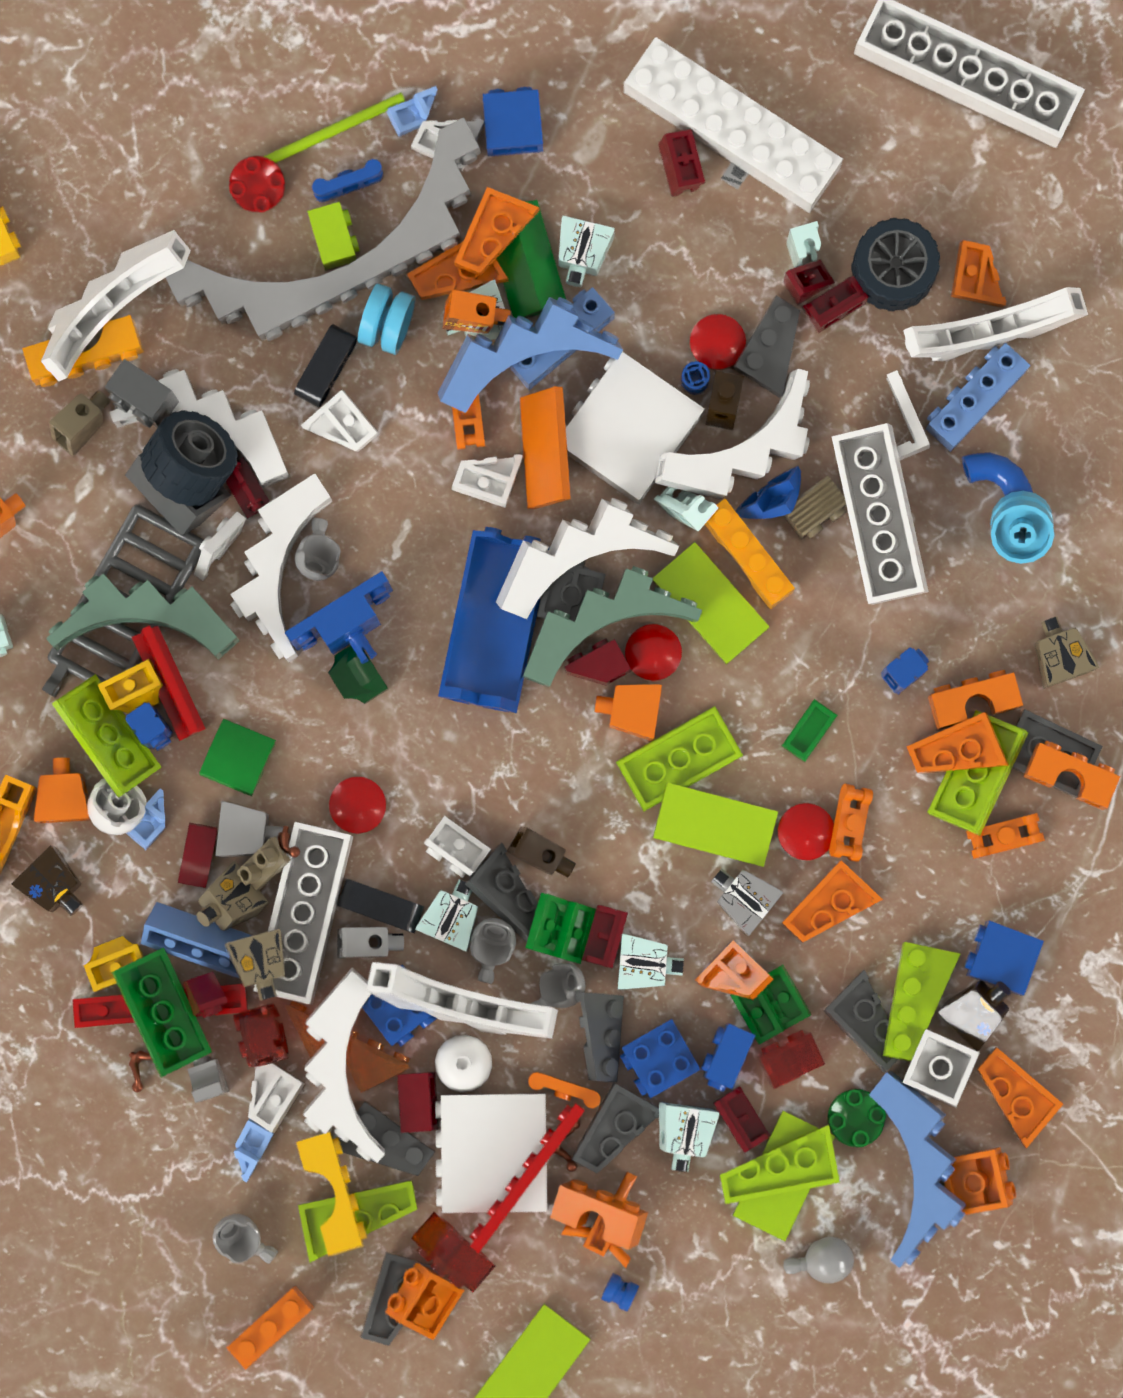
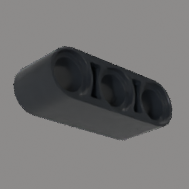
M332 324L301 376L294 395L320 408L352 354L358 337Z
M347 878L337 903L339 907L414 934L424 910L422 905Z

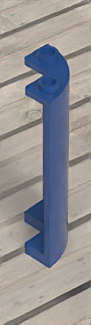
M485 527V531L473 530L438 697L468 705L483 706V708L517 713L524 681L522 676L527 666L540 598L527 619L502 610L498 606L496 600L523 540L511 539L501 535L502 530ZM524 536V541L531 544L533 540L541 541L537 537Z

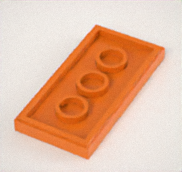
M554 386L520 397L527 509H538L570 500L571 498L563 387Z

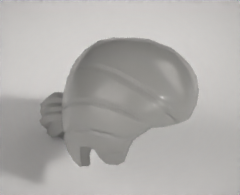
M313 518L311 522L313 533L305 537L299 544L295 554V564L305 577L321 581L331 577L337 570L341 549L334 540L325 536L328 521L321 518Z
M498 918L485 919L475 927L470 941L471 955L482 964L478 974V981L483 983H493V970L495 966L509 961L516 946L515 931L504 920Z
M570 963L553 965L551 971L544 972L540 977L541 998L530 1004L554 1008H568L576 1005L578 1002L576 1001L575 991L585 992L586 988L582 971Z
M231 1214L226 1216L216 1224L212 1236L215 1248L222 1256L227 1257L233 1263H242L257 1255L269 1264L278 1253L274 1247L261 1243L260 1232L257 1226L245 1215Z
M825 1237L814 1241L810 1245L805 1257L800 1259L789 1257L784 1260L783 1266L787 1274H795L807 1270L811 1277L819 1282L836 1283L846 1278L851 1272L854 1265V1255L850 1247L843 1240L836 1237Z

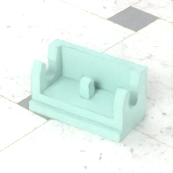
M817 221L792 228L789 231L786 244L794 268L803 265L802 260L807 257V254L811 255L812 262L817 260L816 250L819 251L821 247Z
M667 487L660 496L657 495L654 498L669 516L696 531H699L718 509L715 503L705 500V497L685 490L680 492L677 498H673V492L676 488Z

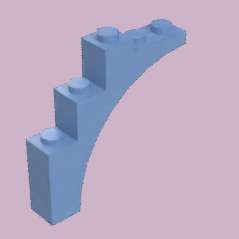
M549 297L534 327L530 320L522 316H518L516 319L508 315L493 345L492 341L483 335L477 334L475 337L467 334L438 391L440 402L466 413L476 396L494 377L511 365L531 356L558 350H582L600 353L618 360L623 349L618 342L619 338L607 331H603L602 334L594 331V327L584 320L579 319L576 322L578 315L571 302L561 297L558 300Z
M893 1071L885 1073L869 1095L886 1111L898 1128L908 1150L913 1171L914 1200L910 1222L903 1241L890 1260L900 1268L906 1263L911 1265L921 1253L917 1248L923 1240L928 1243L937 1233L936 1224L943 1230L947 1229L950 1225L955 1228L965 1216L962 1209L966 1204L939 1183L940 1180L945 1183L955 1170L952 1164L956 1161L953 1156L929 1138L930 1135L936 1137L945 1125L942 1120L946 1114L914 1088L902 1083L903 1079Z

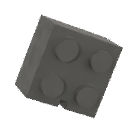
M126 359L121 362L105 385V388L110 393L108 398L113 401V404L125 413L129 409L133 411L132 414L137 417L136 420L149 429L152 425L158 428L162 420L169 416L179 403L171 389Z

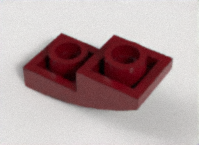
M189 822L178 883L206 888L217 827Z

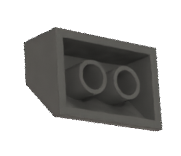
M141 454L137 456L125 474L181 536L200 526L231 496L222 486L216 496L210 502L203 505L186 506L185 504L175 503L162 496L147 481L141 467Z

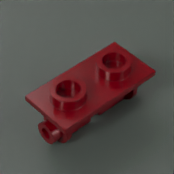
M242 457L237 460V465L226 480V484L245 516L249 519L258 514V509L270 501L245 458Z

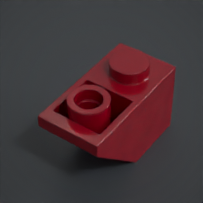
M607 638L594 644L592 652L584 656L580 652L567 659L568 665L564 666L567 675L605 686L631 672V668L615 639L608 642Z
M213 971L186 980L183 983L194 1016L201 1014L202 1018H207L222 1011V1006L228 1002Z

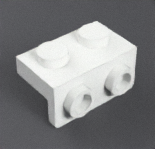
M446 816L442 818L430 837L424 842L428 846L426 852L439 862L442 857L452 863L449 869L462 878L465 874L471 877L491 851L489 847Z

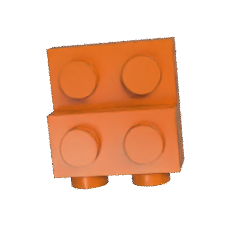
M1000 1147L953 1156L956 1159L952 1164L955 1170L945 1182V1188L966 1204L962 1209L965 1215L1007 1208L1013 1205L1012 1199H1016V1189L1012 1181L1008 1182L1006 1170L1010 1169L1007 1153L1001 1152Z
M416 1262L413 1268L405 1272L403 1277L404 1283L399 1291L390 1296L385 1313L400 1324L434 1340L465 1290Z

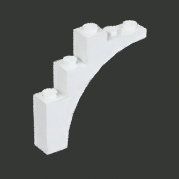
M174 230L122 252L114 271L89 281L81 300L55 311L48 327L52 336L41 362L58 381L68 377L74 363L87 344L118 311L150 286L184 268L191 250Z
M1066 287L1029 302L989 314L943 324L912 326L903 331L906 338L905 345L911 357H931L932 361H949L973 350H990L994 346L1002 345L1016 338L1036 337L1088 315L1081 289Z
M174 369L168 371L163 375L164 378L158 380L171 389L179 401L172 413L180 412V410L198 412L210 417V419L219 423L228 432L230 438L234 441L235 448L253 467L263 488L290 477L262 410L258 412L256 410L247 411L240 415L241 419L236 420L226 394L223 390L218 392L217 389L202 394V399L197 400L185 370L179 371ZM115 406V410L110 411L112 420L117 427L139 422L130 409L125 413Z
M796 369L789 373L783 396L774 412L762 427L744 442L733 448L711 454L686 455L666 452L660 456L655 483L720 499L732 491L734 477L731 476V473L759 479L765 476V473H768L771 468L772 457H769V454L792 460L802 457L809 447L808 429L797 425L802 422L804 416V408L801 405L803 397L807 395L810 381L807 380L808 371Z
M316 474L311 475L258 509L262 517L257 521L266 534L269 532L273 534L244 552L248 558L244 561L252 576L257 573L259 576L230 594L234 599V602L230 605L239 618L245 616L248 622L258 616L259 619L255 623L264 636L268 633L274 640V643L270 645L279 659L285 657L288 663L297 658L298 655L285 634L286 628L281 607L283 571L290 550L301 531L317 513L333 502Z
M612 498L611 502L601 499L589 528L587 524L579 520L572 519L570 523L562 519L549 550V546L540 541L533 540L531 544L523 540L496 603L502 610L527 619L537 600L552 582L571 567L590 557L624 549L655 550L675 556L679 545L672 540L673 535L660 529L654 533L647 530V524L632 519L633 514L626 509L628 506L626 503Z
M373 962L366 991L400 1009L424 1011L439 1020L466 1023L481 1032L503 1035L512 1033L552 1039L558 1010L553 1007L510 1001L450 986L393 964Z
M352 967L306 1019V1024L309 1026L307 1032L316 1040L320 1041L323 1038L326 1042L306 1063L304 1068L308 1072L305 1076L317 1087L322 1084L324 1088L305 1108L303 1115L306 1117L305 1123L315 1132L321 1130L326 1134L334 1125L336 1127L334 1132L343 1141L348 1142L350 1139L358 1146L356 1151L365 1160L370 1161L372 1158L378 1163L385 1155V1149L368 1132L358 1116L349 1093L346 1076V1049L350 1032L361 1007L371 995V993L366 991L368 980Z

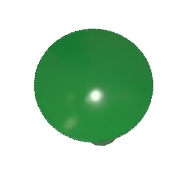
M862 1089L847 1090L839 1094L831 1103L828 1111V1125L832 1134L842 1144L850 1147H864L874 1142L882 1133L886 1112L869 1095L870 1092Z

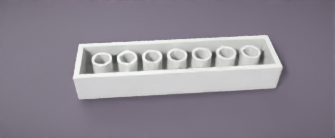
M894 0L877 1L854 52L855 55L1054 148H1057L1085 90Z
M656 37L624 82L625 94L682 131L692 129L696 140L808 213L811 212L841 167L843 158Z

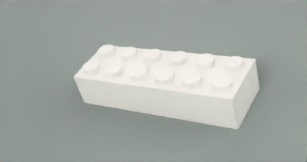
M886 423L832 436L868 604L874 605L929 592L892 425Z
M294 823L289 847H298L300 855L293 858L287 853L291 861L283 868L268 932L280 929L282 937L285 976L273 979L276 997L313 1005L353 841L352 835L303 823ZM255 984L253 991L258 992Z

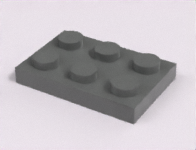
M1024 709L1016 726L1026 730L1029 734L1012 768L1025 773L1035 746L1039 743L1044 744L1045 741L1061 746L1060 751L1071 755L1072 752H1076L1088 758L1087 762L1092 765L1095 764L1103 746ZM1064 771L1058 775L1052 787L1077 798L1081 785L1074 773Z

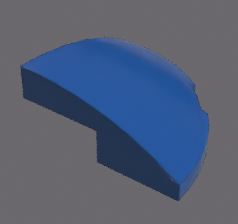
M799 466L778 475L758 492H753L736 509L739 517L768 519L792 513L801 485V470Z

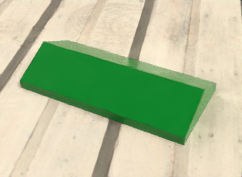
M538 200L526 201L529 204L539 207ZM539 207V212L496 258L508 278V282H503L512 316L516 319L518 316L529 318L540 315L549 297L558 300L559 297L566 299Z
M164 947L112 972L160 1077H164L212 1053L196 1016L193 1015L189 1000Z

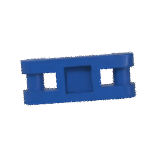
M371 159L367 161L362 169L342 171L337 175V178L329 181L322 178L316 179L312 184L316 200L326 202L380 182L383 179L381 163L376 159Z

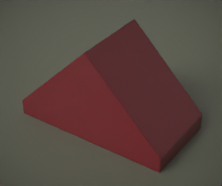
M821 259L789 269L785 273L783 280L797 306L835 283Z

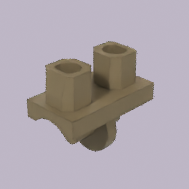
M272 837L237 870V874L245 885L252 884L256 891L262 889L277 873L282 872L284 866L291 859L281 850L278 839Z

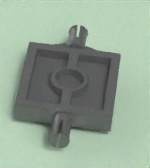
M586 560L571 567L552 582L542 594L537 617L545 619L547 612L554 613V610L557 609L570 614L569 620L575 621L585 592L587 590L593 591V588L602 590L606 574L587 568L585 566Z

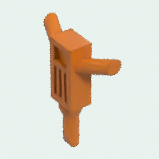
M626 1172L614 1195V1199L622 1202L626 1200L637 1176ZM598 1214L592 1227L580 1226L574 1228L565 1225L561 1235L586 1238L583 1247L603 1257L608 1249L625 1268L631 1259L620 1246L602 1239L605 1231V1222L600 1214Z

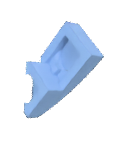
M436 86L416 93L411 100L388 108L387 115L398 137L420 128L422 122L426 121L438 90Z
M161 788L147 802L145 806L146 812L141 822L131 832L126 833L145 850L150 847L165 829L164 793Z
M251 1119L247 1121L235 1144L236 1149L234 1150L235 1157L238 1158L242 1171V1180L246 1183L275 1134Z

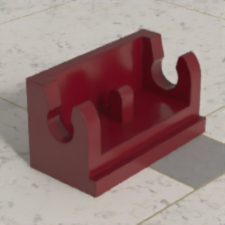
M692 129L666 133L658 145L671 196H679L687 189L694 192L701 184L705 183V178Z
M851 276L813 301L803 305L802 308L818 333L864 306L869 297L862 290L855 277Z
M597 905L582 961L610 969L613 968L627 919V912Z
M435 1072L397 1074L401 1133L439 1130L438 1119H436L435 1113L437 1101Z
M740 1086L713 1102L744 1153L769 1138V1132Z

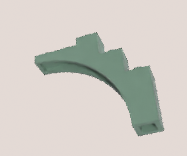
M635 566L631 570L626 568L613 600L608 598L610 595L608 592L593 588V591L587 590L585 592L575 621L569 620L570 614L557 609L554 610V613L547 612L522 677L549 688L556 672L571 651L599 629L623 619L647 615L671 616L696 623L700 618L702 610L696 608L698 603L692 600L681 598V601L670 598L671 593L664 589L655 587L654 591L650 590L653 578L647 576L648 571Z
M104 573L100 577L98 575L92 577L85 584L84 587L86 589L82 593L89 601L86 604L83 602L78 604L70 612L72 616L64 623L60 621L49 630L50 635L46 638L58 651L77 637L104 626L120 623L156 624L171 628L196 640L218 660L240 641L193 587H190L188 590L186 588L180 590L173 597L174 602L171 605L148 580L145 583L139 582L134 585L128 592L130 596L125 598Z

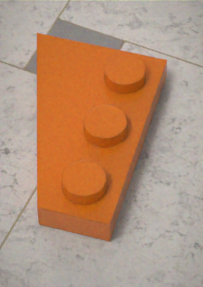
M487 187L454 261V265L481 276L539 212V207Z
M463 241L407 273L408 279L421 300L448 295L452 290L467 291L476 289L492 280H495L496 284L508 282V278L497 260L481 276L455 266L454 261Z
M986 712L906 746L915 769L919 774L1009 766Z
M840 860L787 916L782 924L803 943L883 899Z
M995 1047L977 1070L1021 1143L1027 1149L1063 1106V1103L1000 1049Z

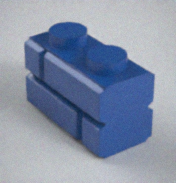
M908 648L883 669L881 677L893 692L899 695L926 673L929 660L920 649L915 651L914 648Z
M144 703L126 715L125 720L131 729L135 731L140 742L149 749L156 748L159 751L171 743L170 737H172L173 731L164 721L157 708L150 703Z

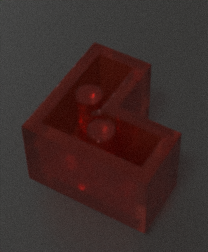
M803 1030L787 1036L789 1041L787 1043L779 1045L778 1042H773L760 1048L762 1054L758 1055L757 1058L771 1088H778L800 1078L805 1073L825 1065L811 1032L804 1034Z
M433 1212L412 1236V1240L419 1246L416 1251L428 1262L432 1260L431 1267L442 1277L448 1274V1280L459 1289L465 1286L471 1292H474L496 1267L482 1251L478 1253L470 1247L471 1243L436 1212Z

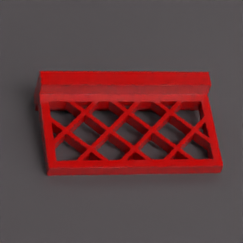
M150 625L142 628L141 633L133 636L132 640L142 662L148 659L151 660L163 684L159 689V699L178 740L181 741L205 730V726L158 625L153 628Z

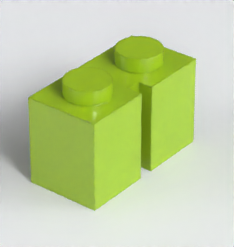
M340 202L307 211L325 271L355 261V253L360 252L356 235H349L347 226H351L352 222L348 209L342 210Z

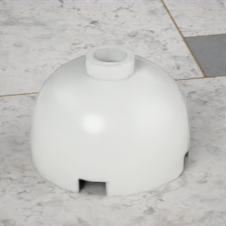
M104 778L94 786L87 803L88 815L93 825L100 831L109 835H121L131 832L141 822L146 812L145 806L147 802L145 795L137 785L118 798Z
M457 1035L446 1040L438 1049L435 1058V1070L440 1081L449 1089L457 1092H471L481 1087L489 1078L492 1069V1056L487 1046L478 1038L470 1035Z

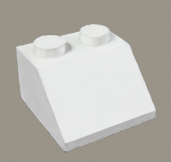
M925 1029L902 1083L956 1108L977 1061L979 1052Z

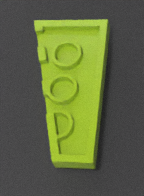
M909 942L902 943L883 1056L912 1061L924 1031L931 1022L960 953Z
M829 1125L720 1174L725 1204L840 1183Z
M412 1180L355 1192L359 1205V1210L355 1211L358 1222L363 1221L367 1234L418 1209ZM335 1197L298 1205L309 1263L328 1254L320 1227L331 1217L335 1208Z

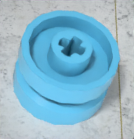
M377 283L369 296L362 315L358 332V343L373 347L381 337L382 351L397 355L405 340L416 298L414 295L401 291L392 302L393 293L391 288Z
M1018 491L1004 496L994 506L990 518L992 545L999 555L1008 561L1022 564L1034 562L1047 553L1054 539V522L1052 510L1045 499L1036 493Z

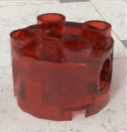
M274 1003L239 1012V1014L233 1015L237 1032L241 1031L243 1039L238 1041L239 1050L242 1058H246L249 1068H256L288 1059L287 1054H289L286 1034L283 1023L275 1020V1017L280 1016Z

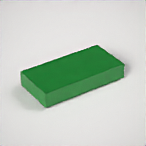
M814 699L784 741L782 747L805 763L838 715Z

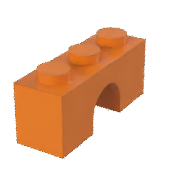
M1005 670L990 673V679L979 681L978 677L961 681L962 686L951 689L950 684L934 688V694H931L928 699L937 730L968 720L965 705L967 700L972 697L984 699L988 703L992 715L1022 707L1023 702L1014 672L1006 674Z
M1049 741L1035 746L1023 777L1050 788L1054 786L1061 772H1072L1078 777L1081 785L1076 799L1101 810L1108 808L1121 777L1114 774V768L1101 763L1098 764V767L1087 762L1088 758L1076 752H1072L1071 755L1061 752V746Z
M572 1179L559 1186L550 1218L578 1228L585 1225L590 1212L595 1211L603 1217L605 1222L603 1240L628 1250L639 1244L648 1215L647 1211L640 1209L639 1204L628 1200L619 1201L614 1199L612 1193L605 1190L594 1191L587 1188V1183Z
M295 1285L226 1348L246 1370L304 1318L314 1306Z

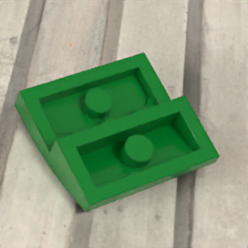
M223 719L199 775L252 797L263 775L264 767L272 753L276 740Z
M541 893L525 948L581 964L596 909Z
M784 965L768 973L773 980L754 1000L730 994L751 1033L755 1035L754 1038L758 1045L812 1015Z

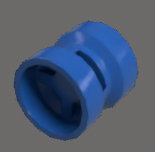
M698 361L687 364L683 369L681 377L683 389L693 395L704 392L708 387L710 379L708 367Z
M612 1273L601 1296V1300L607 1303L614 1302L618 1304L620 1309L627 1312L634 1300L639 1285L633 1282L626 1283L622 1281L621 1276Z

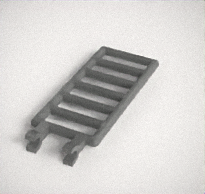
M134 505L93 577L96 575L100 577L103 573L106 576L112 566L139 582L145 583L148 580L158 592L165 595L164 599L171 605L174 602L173 597L183 589L195 568L201 554L199 547L204 539L191 532L181 536L165 518L141 505ZM141 518L193 546L186 561L132 533L131 531L138 519ZM125 542L178 570L179 573L172 586L117 557ZM120 591V593H121L125 598H127L128 596H130V595H128V594H126V593ZM82 594L77 605L82 602L86 604L89 601L84 594ZM122 623L104 626L133 642V636L140 634ZM149 624L151 628L157 626L156 624ZM85 635L72 640L77 645L122 668L123 672L140 664L142 661L137 649H135L129 660ZM66 645L58 651L52 647L48 654V661L55 664L56 668L42 690L53 697L57 696L68 672L84 681L95 675V673L61 655ZM97 675L101 682L106 681V679Z

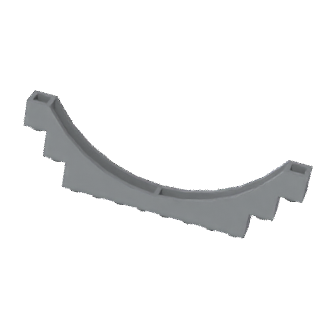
M464 117L440 129L432 166L418 199L401 223L378 246L349 265L318 277L297 281L253 282L221 275L187 259L183 269L165 278L177 302L182 307L185 305L192 307L203 300L202 297L206 295L218 320L222 324L225 322L227 324L234 323L243 317L242 313L246 312L260 339L274 340L283 334L282 330L290 326L297 328L308 321L307 317L315 313L318 315L327 313L333 308L332 304L340 300L343 302L350 301L358 296V291L366 287L370 290L377 283L382 284L383 278L391 274L395 277L406 272L408 265L416 261L418 264L428 261L433 257L432 253L442 248L443 251L455 247L458 244L457 240L461 239V235L447 208L450 206L453 208L460 207L471 196L470 190L457 165L462 163L463 166H466L477 160V155L481 154L480 148Z

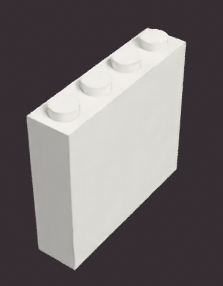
M622 352L618 360L614 358L608 360L604 366V370H606L601 380L596 378L587 391L590 395L586 401L582 402L580 400L571 413L574 416L568 425L565 424L567 454L639 505L655 483L660 456L666 452L677 453L704 415L705 409Z
M546 1093L441 1095V1101H436L435 1104L436 1119H441V1130H436V1148H441V1159H436V1177H442V1189L436 1190L437 1206H442V1213L488 1212L497 1199L501 1202L505 1199L508 1192L504 1189L514 1175L518 1178L522 1176L526 1170L522 1166L532 1152L537 1155L544 1146L540 1143V1140L546 1134ZM547 1162L510 1212H547Z

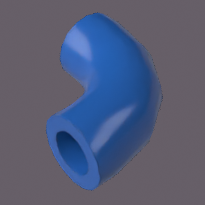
M990 452L969 454L962 457L964 473L969 483L982 480L994 482L1001 488L1004 496L1018 491L1033 493L1032 487L1022 469L1007 457Z

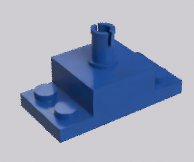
M381 571L285 631V634L297 651L301 648L303 651L310 649L318 643L317 638L322 637L333 655L351 645L361 664H364L369 660L363 650H366L371 659L377 655L365 635L381 625L370 605L373 603L379 605L389 599V593L393 589Z

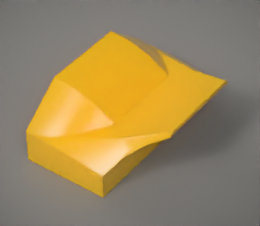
M148 659L98 684V687L110 710H120L129 714L144 703H150L153 706L158 704L159 689L163 684L151 660Z
M124 936L94 947L90 961L83 965L93 992L117 985L112 972L143 957L139 944H132Z

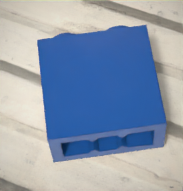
M520 87L512 92H505L503 89H493L488 91V94H482L488 157L543 152L538 89L533 90L532 87Z
M986 921L984 926L980 924L974 941L978 942L974 953L969 952L964 968L968 969L966 976L984 981L993 986L998 981H1001L1009 988L1011 993L1024 996L1044 941L992 921Z
M373 994L368 997L362 1006L363 1010L391 1046H394L396 1043L400 1047L414 1037L411 1033L420 1025L425 1029L437 1019L424 1011L400 1009Z
M672 1019L621 1047L624 1053L619 1055L627 1070L633 1068L637 1074L638 1079L634 1080L641 1095L648 1094L650 1099L701 1070Z
M726 1023L724 1028L718 1027L712 1043L717 1044L713 1055L707 1053L701 1069L705 1071L703 1077L709 1079L707 1085L723 1092L726 1087L733 1089L754 1040V1034L729 1023Z

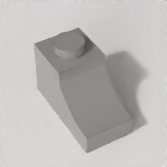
M206 1056L194 1061V1067L187 1069L195 1103L230 1092L218 1059L210 1060V1057Z

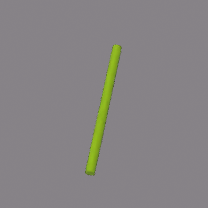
M400 92L263 157L277 163L387 112L388 108L405 102V99Z

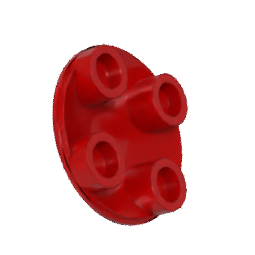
M250 156L241 160L233 168L229 179V191L235 202L243 209L251 212H266L275 207L282 199L285 191V178L280 167L274 161L263 156Z
M712 314L702 318L694 326L690 335V348L693 356L698 362H702L710 369L720 370L733 366L746 346V336L741 325L735 319L723 314Z
M649 624L638 628L629 637L625 648V657L631 670L637 676L654 682L665 679L675 672L682 658V647L678 637L672 630L662 625Z
M351 777L340 782L333 790L329 800V811L333 821L344 831L354 834L366 833L381 823L386 811V799L382 789L374 781L365 777Z
M810 803L798 804L788 809L781 817L778 825V840L783 849L792 857L799 860H814L823 856L830 849L834 823L830 815L820 806Z

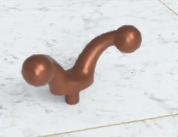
M283 826V831L279 832L277 838L279 846L286 855L288 853L291 857L296 858L300 855V849L296 846L289 847L291 834H288L289 827Z
M142 1050L136 1054L134 1052L129 1054V1057L132 1058L129 1066L135 1080L132 1084V1090L137 1093L143 1089L139 1064L142 1060H152L150 1054Z
M579 1120L575 1123V1125L572 1127V1129L569 1131L565 1138L570 1136L576 1129L580 1127L581 1123ZM559 1145L554 1154L564 1158L567 1161V1170L574 1172L577 1169V1163Z

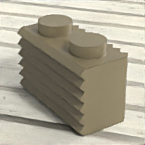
M826 476L798 497L792 513L783 516L801 540L806 536L812 539L824 529L821 526L829 519L835 522L846 513L844 510L847 506L846 500L830 477Z

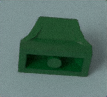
M350 645L334 655V664L328 674L344 699H357L366 704L389 689L366 652L363 650L369 661L361 664L360 659Z

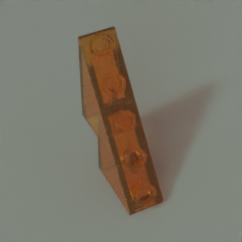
M292 1000L290 1005H286L285 1008L310 1058H312L326 1041L323 1038L318 1041L307 1032L309 1026L306 1024V1019L310 1016L305 1013L307 1007ZM351 1029L346 1049V1065L360 1093L411 1068L409 1064L411 1058L397 1051L391 1055L383 1051L385 1045L369 1038L366 1043L357 1038L358 1032Z

